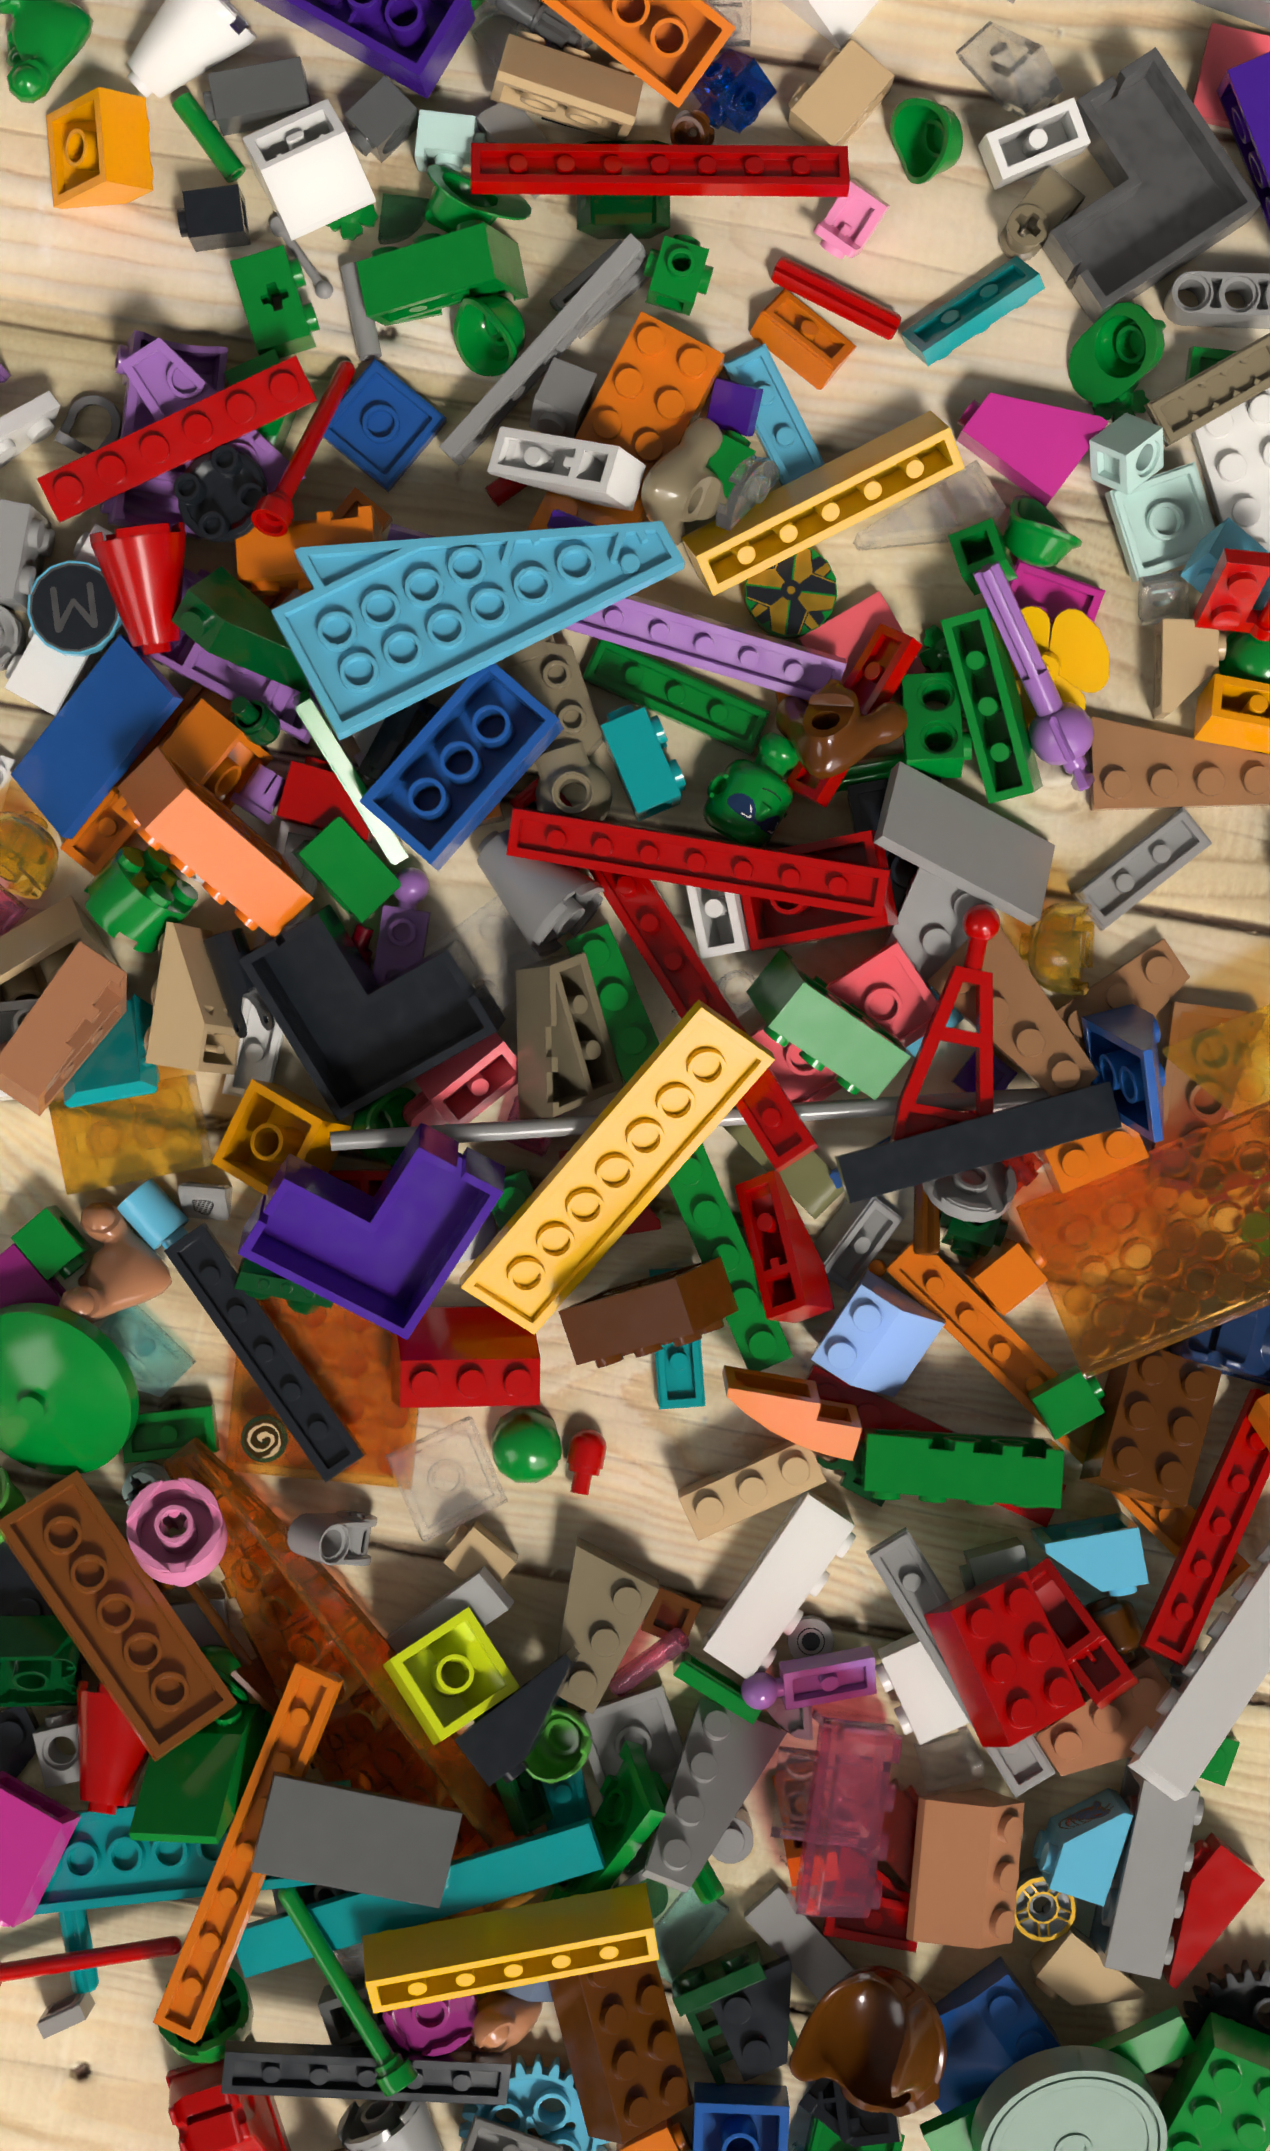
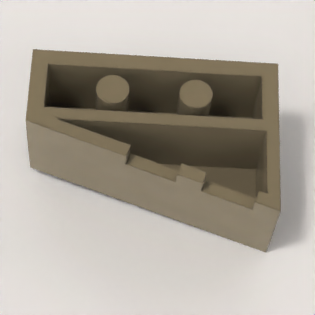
M586 953L551 956L517 969L516 1011L519 1119L553 1118L623 1088Z
M578 1536L557 1659L573 1646H575L580 1654L560 1697L593 1714L659 1591V1579Z

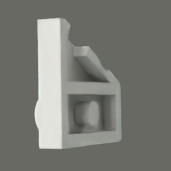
M50 391L0 417V469L30 445L43 441L54 431V423L61 405Z

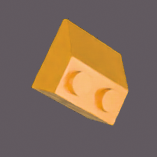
M97 87L46 115L54 208L68 209L127 204L153 191L154 170L150 157V122L147 118L146 97Z

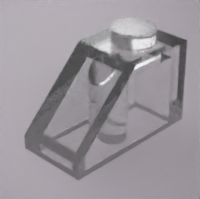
M991 21L956 51L959 60L1003 109L1022 118L1045 110L1049 103L1064 90L1043 45Z

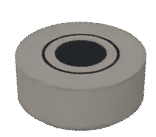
M807 1615L802 1616L794 1631L789 1636L787 1635V1644L792 1656L795 1659L831 1653L834 1647V1636L829 1624L818 1616Z

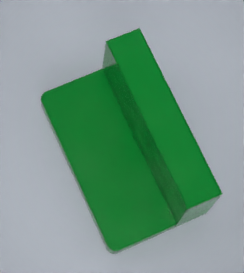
M335 817L312 840H304L291 852L348 915L357 922L362 923L401 886V882L341 817Z

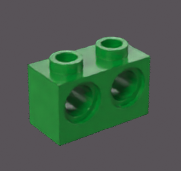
M954 672L905 674L901 681L900 705L907 711L908 727L902 734L904 764L932 779L960 778L962 776L964 760L972 759V739L970 732H962L961 718L966 716ZM936 700L942 702L945 706L940 709H932L926 706L925 703ZM938 742L946 745L948 749L942 752H935L929 749L927 745Z

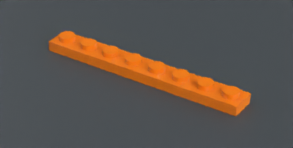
M303 1661L297 1662L294 1666L153 2020V2023L193 2043L199 2041L203 2036L266 1877L265 1874L251 1872L250 1864L273 1772L306 1777L344 1681Z

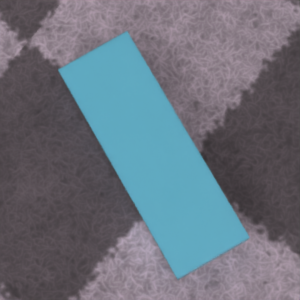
M766 344L724 363L723 369L729 380L764 389L754 432L781 486L824 465L825 463Z

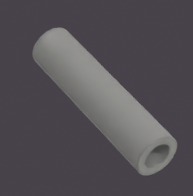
M356 262L348 263L341 266L340 269L359 360H374L382 356L376 324L374 320L366 316Z

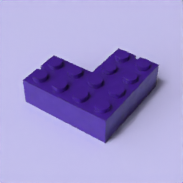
M422 1122L374 1197L289 1153L268 1186L267 1195L264 1194L244 1225L238 1254L408 1340L504 1193L505 1166L469 1147L465 1149L463 1154L459 1153L458 1141Z

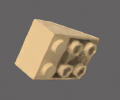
M166 922L165 932L161 935L158 944V954L161 959L159 975L151 991V1001L154 1006L152 1021L144 1037V1049L147 1053L145 1063L192 1071L236 1075L240 1038L233 1029L203 940L213 936L210 930Z

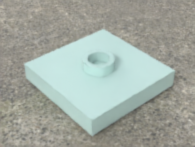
M1195 462L1151 476L1128 495L1115 489L1104 493L1132 582L1187 564L1199 541L1215 529Z

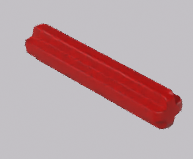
M781 257L774 267L771 277L773 283L887 340H891L896 334L902 317L900 314L787 257Z

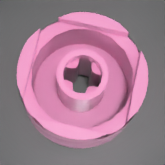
M178 1478L177 1480H160L151 1483L138 1493L127 1512L126 1534L129 1546L144 1572L159 1582L178 1587L189 1586L212 1572L224 1555L228 1541V1532L221 1509L210 1490L195 1480ZM172 1527L177 1530L185 1528V1532L181 1536L174 1535L170 1537L168 1533Z

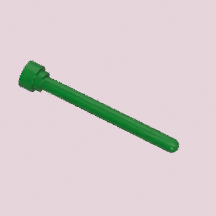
M295 1887L280 1888L278 1890V1898L377 2062L374 2068L378 2074L375 2078L385 2097L398 2093L417 2078V2071L408 2057L402 2058L399 2051L393 2052Z

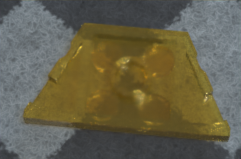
M1270 1004L1161 1048L1163 1055L1238 1119L1270 1107Z

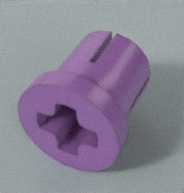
M258 763L240 793L234 792L229 800L269 825L274 818L270 814L282 796L286 780Z

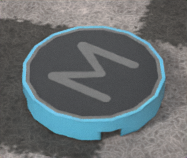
M68 560L50 566L36 579L31 595H28L27 615L32 630L46 646L65 656L84 657L101 651L109 644L115 633H118L122 625L121 618L101 569L88 562Z

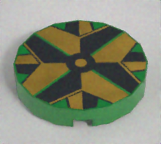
M807 548L748 578L744 586L745 604L754 621L768 634L783 639L800 638L824 624L831 616L837 598L836 577L828 561L811 548Z

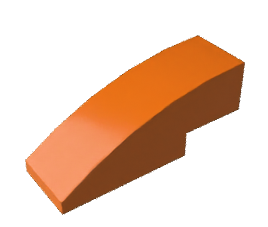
M724 1365L722 1376L726 1396L745 1414L769 1431L797 1445L824 1455L853 1461L862 1431L856 1405L820 1399L816 1382L812 1380Z

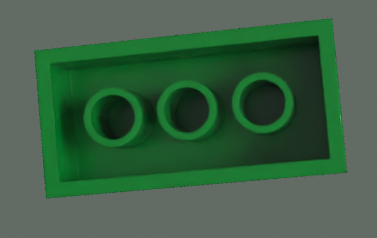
M1210 2012L1194 2041L1198 2050L1186 2055L1159 2104L1167 2126L1166 2151H1266L1270 2144V2036Z

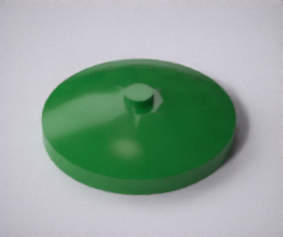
M18 1303L1 1308L0 1450L23 1465L51 1474L70 1475L75 1471L82 1474L107 1464L119 1453L131 1437L139 1412L137 1385L122 1353L95 1325L66 1309L43 1303Z

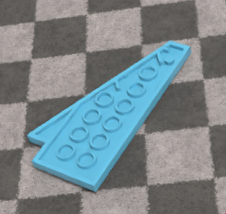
M662 521L300 547L294 550L295 556L313 590L272 609L271 612L340 741L684 569L685 561Z

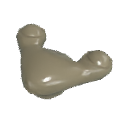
M705 417L696 420L688 426L681 438V443L653 465L642 484L641 501L649 522L662 521L676 546L682 542L681 538L685 536L684 522L710 519L720 507L728 502L721 480L706 468L708 459L720 448L723 434L712 420Z

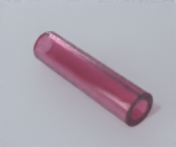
M679 1628L671 1630L615 1672L609 1683L611 1691L615 1695L622 1697L689 1647L690 1643L687 1635Z

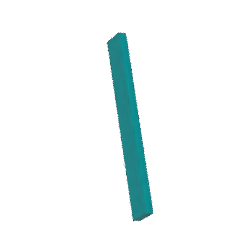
M588 1818L452 1860L440 1908L352 1891L306 1905L331 1949L336 1951L362 1943V1936L421 1925L604 1869L605 1860L591 1819ZM287 1912L247 1923L236 1950L245 1978L313 1958Z

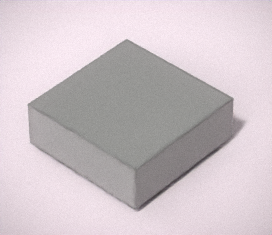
M90 1992L73 1994L47 2006L36 2024L43 2039L86 2020L95 2002Z

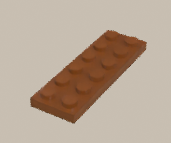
M78 1471L70 1474L0 1519L1 1536L155 1762L236 1705L237 1701L153 1579L140 1567L130 1546Z

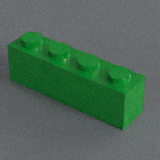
M988 607L940 620L988 803L991 804L1037 791L1043 784L1035 753L1030 746L1029 730L1008 650Z

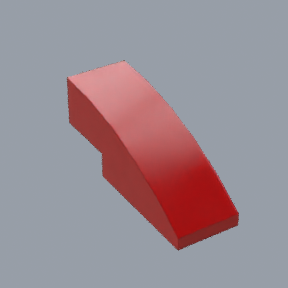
M1047 1557L1027 1572L1028 1577L1067 1664L1094 1703L1102 1710L1140 1683L1051 1560Z

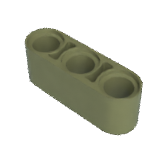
M748 1125L723 1126L767 1172L775 1170ZM814 1151L779 1172L789 1194L814 1219L819 1217L844 1192L843 1187L836 1189L829 1176L832 1169Z

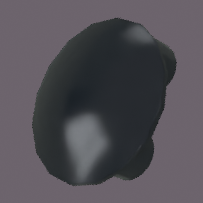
M221 445L197 457L184 471V474L178 476L174 483V494L178 498V508L184 523L197 536L212 542H228L248 534L255 527L252 523L251 515L259 499L267 496L268 483L261 467L248 454L237 451L231 446Z

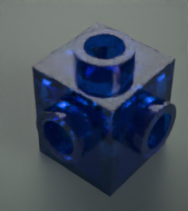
M730 48L718 60L709 65L692 89L693 94L701 103L698 110L705 112L709 116L712 127L719 129L723 126L739 134L745 127H748L757 119L761 109L777 93L755 58Z

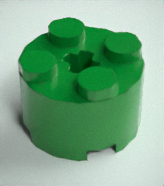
M127 846L118 849L84 889V892L90 895V898L85 903V907L95 922L113 938L121 932L128 938L136 941L137 943L133 949L145 953H152L158 950L159 940L165 932L166 922L181 924L192 911L193 905L198 900V892L189 883L181 880L169 868L170 861L163 852L157 851L151 846H148L145 851Z

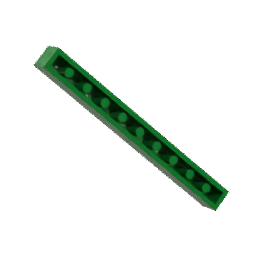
M607 923L567 940L565 943L570 954L586 953L616 1062L626 1084L660 1043L611 928ZM701 1144L669 1180L668 1184L701 1262L721 1256L739 1310L725 1318L747 1369L762 1371L792 1358L793 1355L779 1322L767 1320L753 1261L705 1148Z

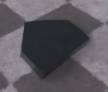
M824 2077L817 2079L799 2103L809 2114H813L838 2135L845 2144L849 2143L853 2147L902 2141L899 2117L894 2116L892 2113H876L861 2110L844 2098L841 2094L840 2085L832 2079Z

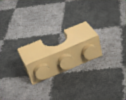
M784 1440L763 1450L758 1458L741 1467L725 1473L717 1471L679 1489L678 1499L697 1540L700 1541L827 1481L812 1450L789 1440Z

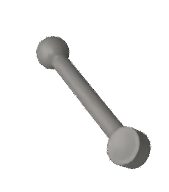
M274 217L270 222L272 233L277 237H282L294 256L298 257L301 266L315 284L316 295L321 299L330 298L333 293L332 285L328 281L322 280L295 240L291 241L279 217Z

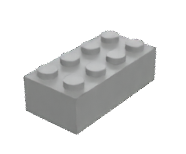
M1127 1757L1119 1795L1133 1814V1818L1105 1905L1096 1904L1089 1938L1105 1968L1161 1979L1164 1964L1169 1965L1173 1958L1174 1937L1170 1933L1173 1919H1179L1183 1911L1184 1891L1180 1889L1183 1872H1189L1193 1864L1194 1845L1190 1843L1193 1825L1198 1826L1201 1823L1204 1811V1798L1200 1796V1791L1194 1785L1188 1796L1177 1801L1172 1800L1127 1766L1132 1757Z

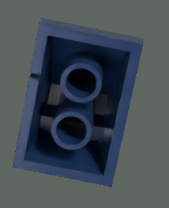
M1184 1268L1163 1350L1218 1369L1224 1375L1270 1386V1290Z

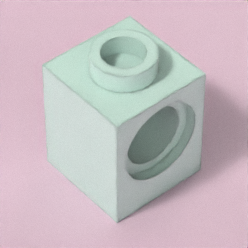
M1124 413L1089 440L1091 479L1127 495L1164 467L1163 427L1131 414Z

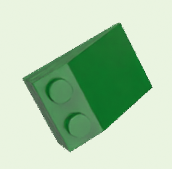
M236 1703L229 1711L156 1762L150 1755L129 1830L131 1840L218 1844L237 1812L268 1734L260 1704Z

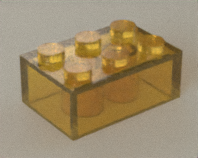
M182 1075L159 1080L156 1093L74 1108L64 1105V1100L51 1102L49 1104V1111L66 1194L70 1195L214 1165L211 1163L213 1158L196 1075Z

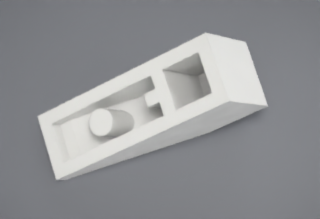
M500 426L487 472L491 475L591 504L633 511L646 465L620 446Z

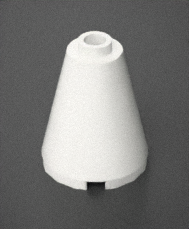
M165 0L127 61L132 69V72L127 77L145 97L148 98L154 93L161 99L249 46L257 36L253 31L245 28L248 23L228 0Z

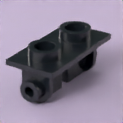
M424 698L386 717L357 772L377 781L440 708L429 703V700Z

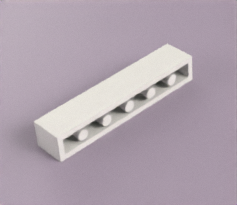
M1270 1539L1256 1557L1262 1564L1252 1577L1247 1573L1234 1589L1231 1596L1237 1601L1229 1614L1224 1611L1220 1612L1208 1628L1206 1634L1212 1639L1205 1650L1202 1652L1196 1649L1190 1656L1187 1665L1183 1666L1181 1672L1187 1677L1179 1689L1176 1690L1171 1687L1158 1703L1155 1710L1161 1716L1151 1729L1146 1725L1130 1746V1750L1135 1755L1127 1766L1174 1801L1188 1796L1270 1670Z

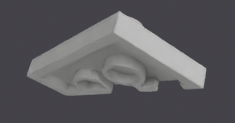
M918 867L914 877L910 880L905 892V898L897 914L899 924L890 927L881 949L897 939L927 984V981L969 938L962 926L965 912L974 905L989 904Z

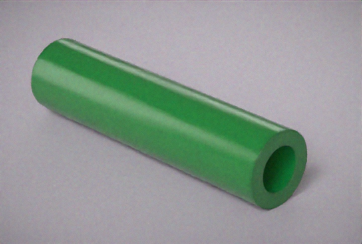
M190 92L179 96L172 104L173 109L227 183L234 182L240 178L246 168L212 121L208 120L206 113Z

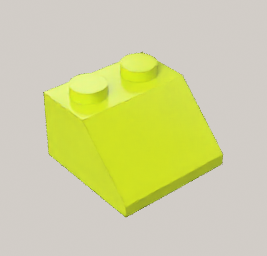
M469 1607L383 1664V1667L433 1746L521 1688Z

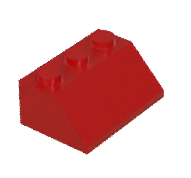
M490 1306L429 1307L408 1340L391 1332V1401L399 1408L540 1405L541 1358L537 1336Z

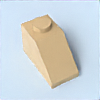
M1162 619L1154 626L1153 719H1163L1172 713L1219 667V661H1223L1226 655L1227 642L1225 632H1219L1216 629L1195 627L1194 619Z
M1071 1925L1067 1933L1058 1939L1045 1942L1030 1961L1037 1977L1034 1981L1035 1984L1051 1999L1056 2001L1061 1996L1072 2006L1140 1999L1145 1992L1137 1976L1133 1973L1105 1968L1090 1938L1073 1925Z

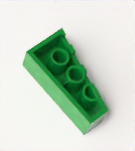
M864 1428L861 1486L864 1491H871L872 1498L899 1500L900 1494L917 1495L918 1500L931 1503H944L949 1498L965 1500L966 1503L973 1505L1004 1503L1023 1508L1047 1507L1061 1509L1064 1450L1051 1438Z

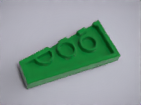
M625 1740L618 1754L624 1760L616 1776L607 1775L600 1789V1793L605 1798L595 1817L587 1815L585 1818L591 1819L605 1860L604 1869L552 1884L542 1902L611 1889L613 1883L666 1815L641 1744Z

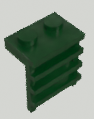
M757 1941L734 1949L723 1956L698 1967L691 1968L672 1978V2000L679 2016L686 2015L717 2086L726 2083L719 2065L734 2058L728 2044L714 2051L712 2050L708 2039L721 2034L722 2030L717 2019L701 2025L697 2013L711 2008L710 2003L767 1979L765 1961ZM789 2017L788 2041L793 2050L798 2036Z

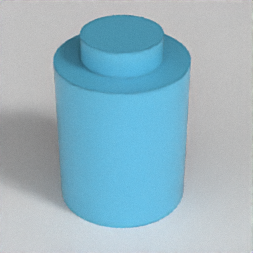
M153 1178L138 1187L117 1207L122 1216L153 1250L161 1246L166 1250L188 1234L184 1226L188 1223L189 1219Z

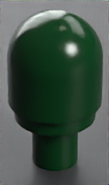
M239 696L232 701L231 711L235 714L236 727L245 733L244 735L250 742L256 745H268L277 739L281 730L280 720L264 702L247 700L243 696Z

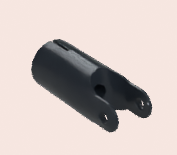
M243 928L225 931L203 940L236 1035L239 1038L247 1036V1026L241 1011L242 998H247L254 1005L262 1026L267 1031L272 1030L274 1018L239 962V959L250 951Z

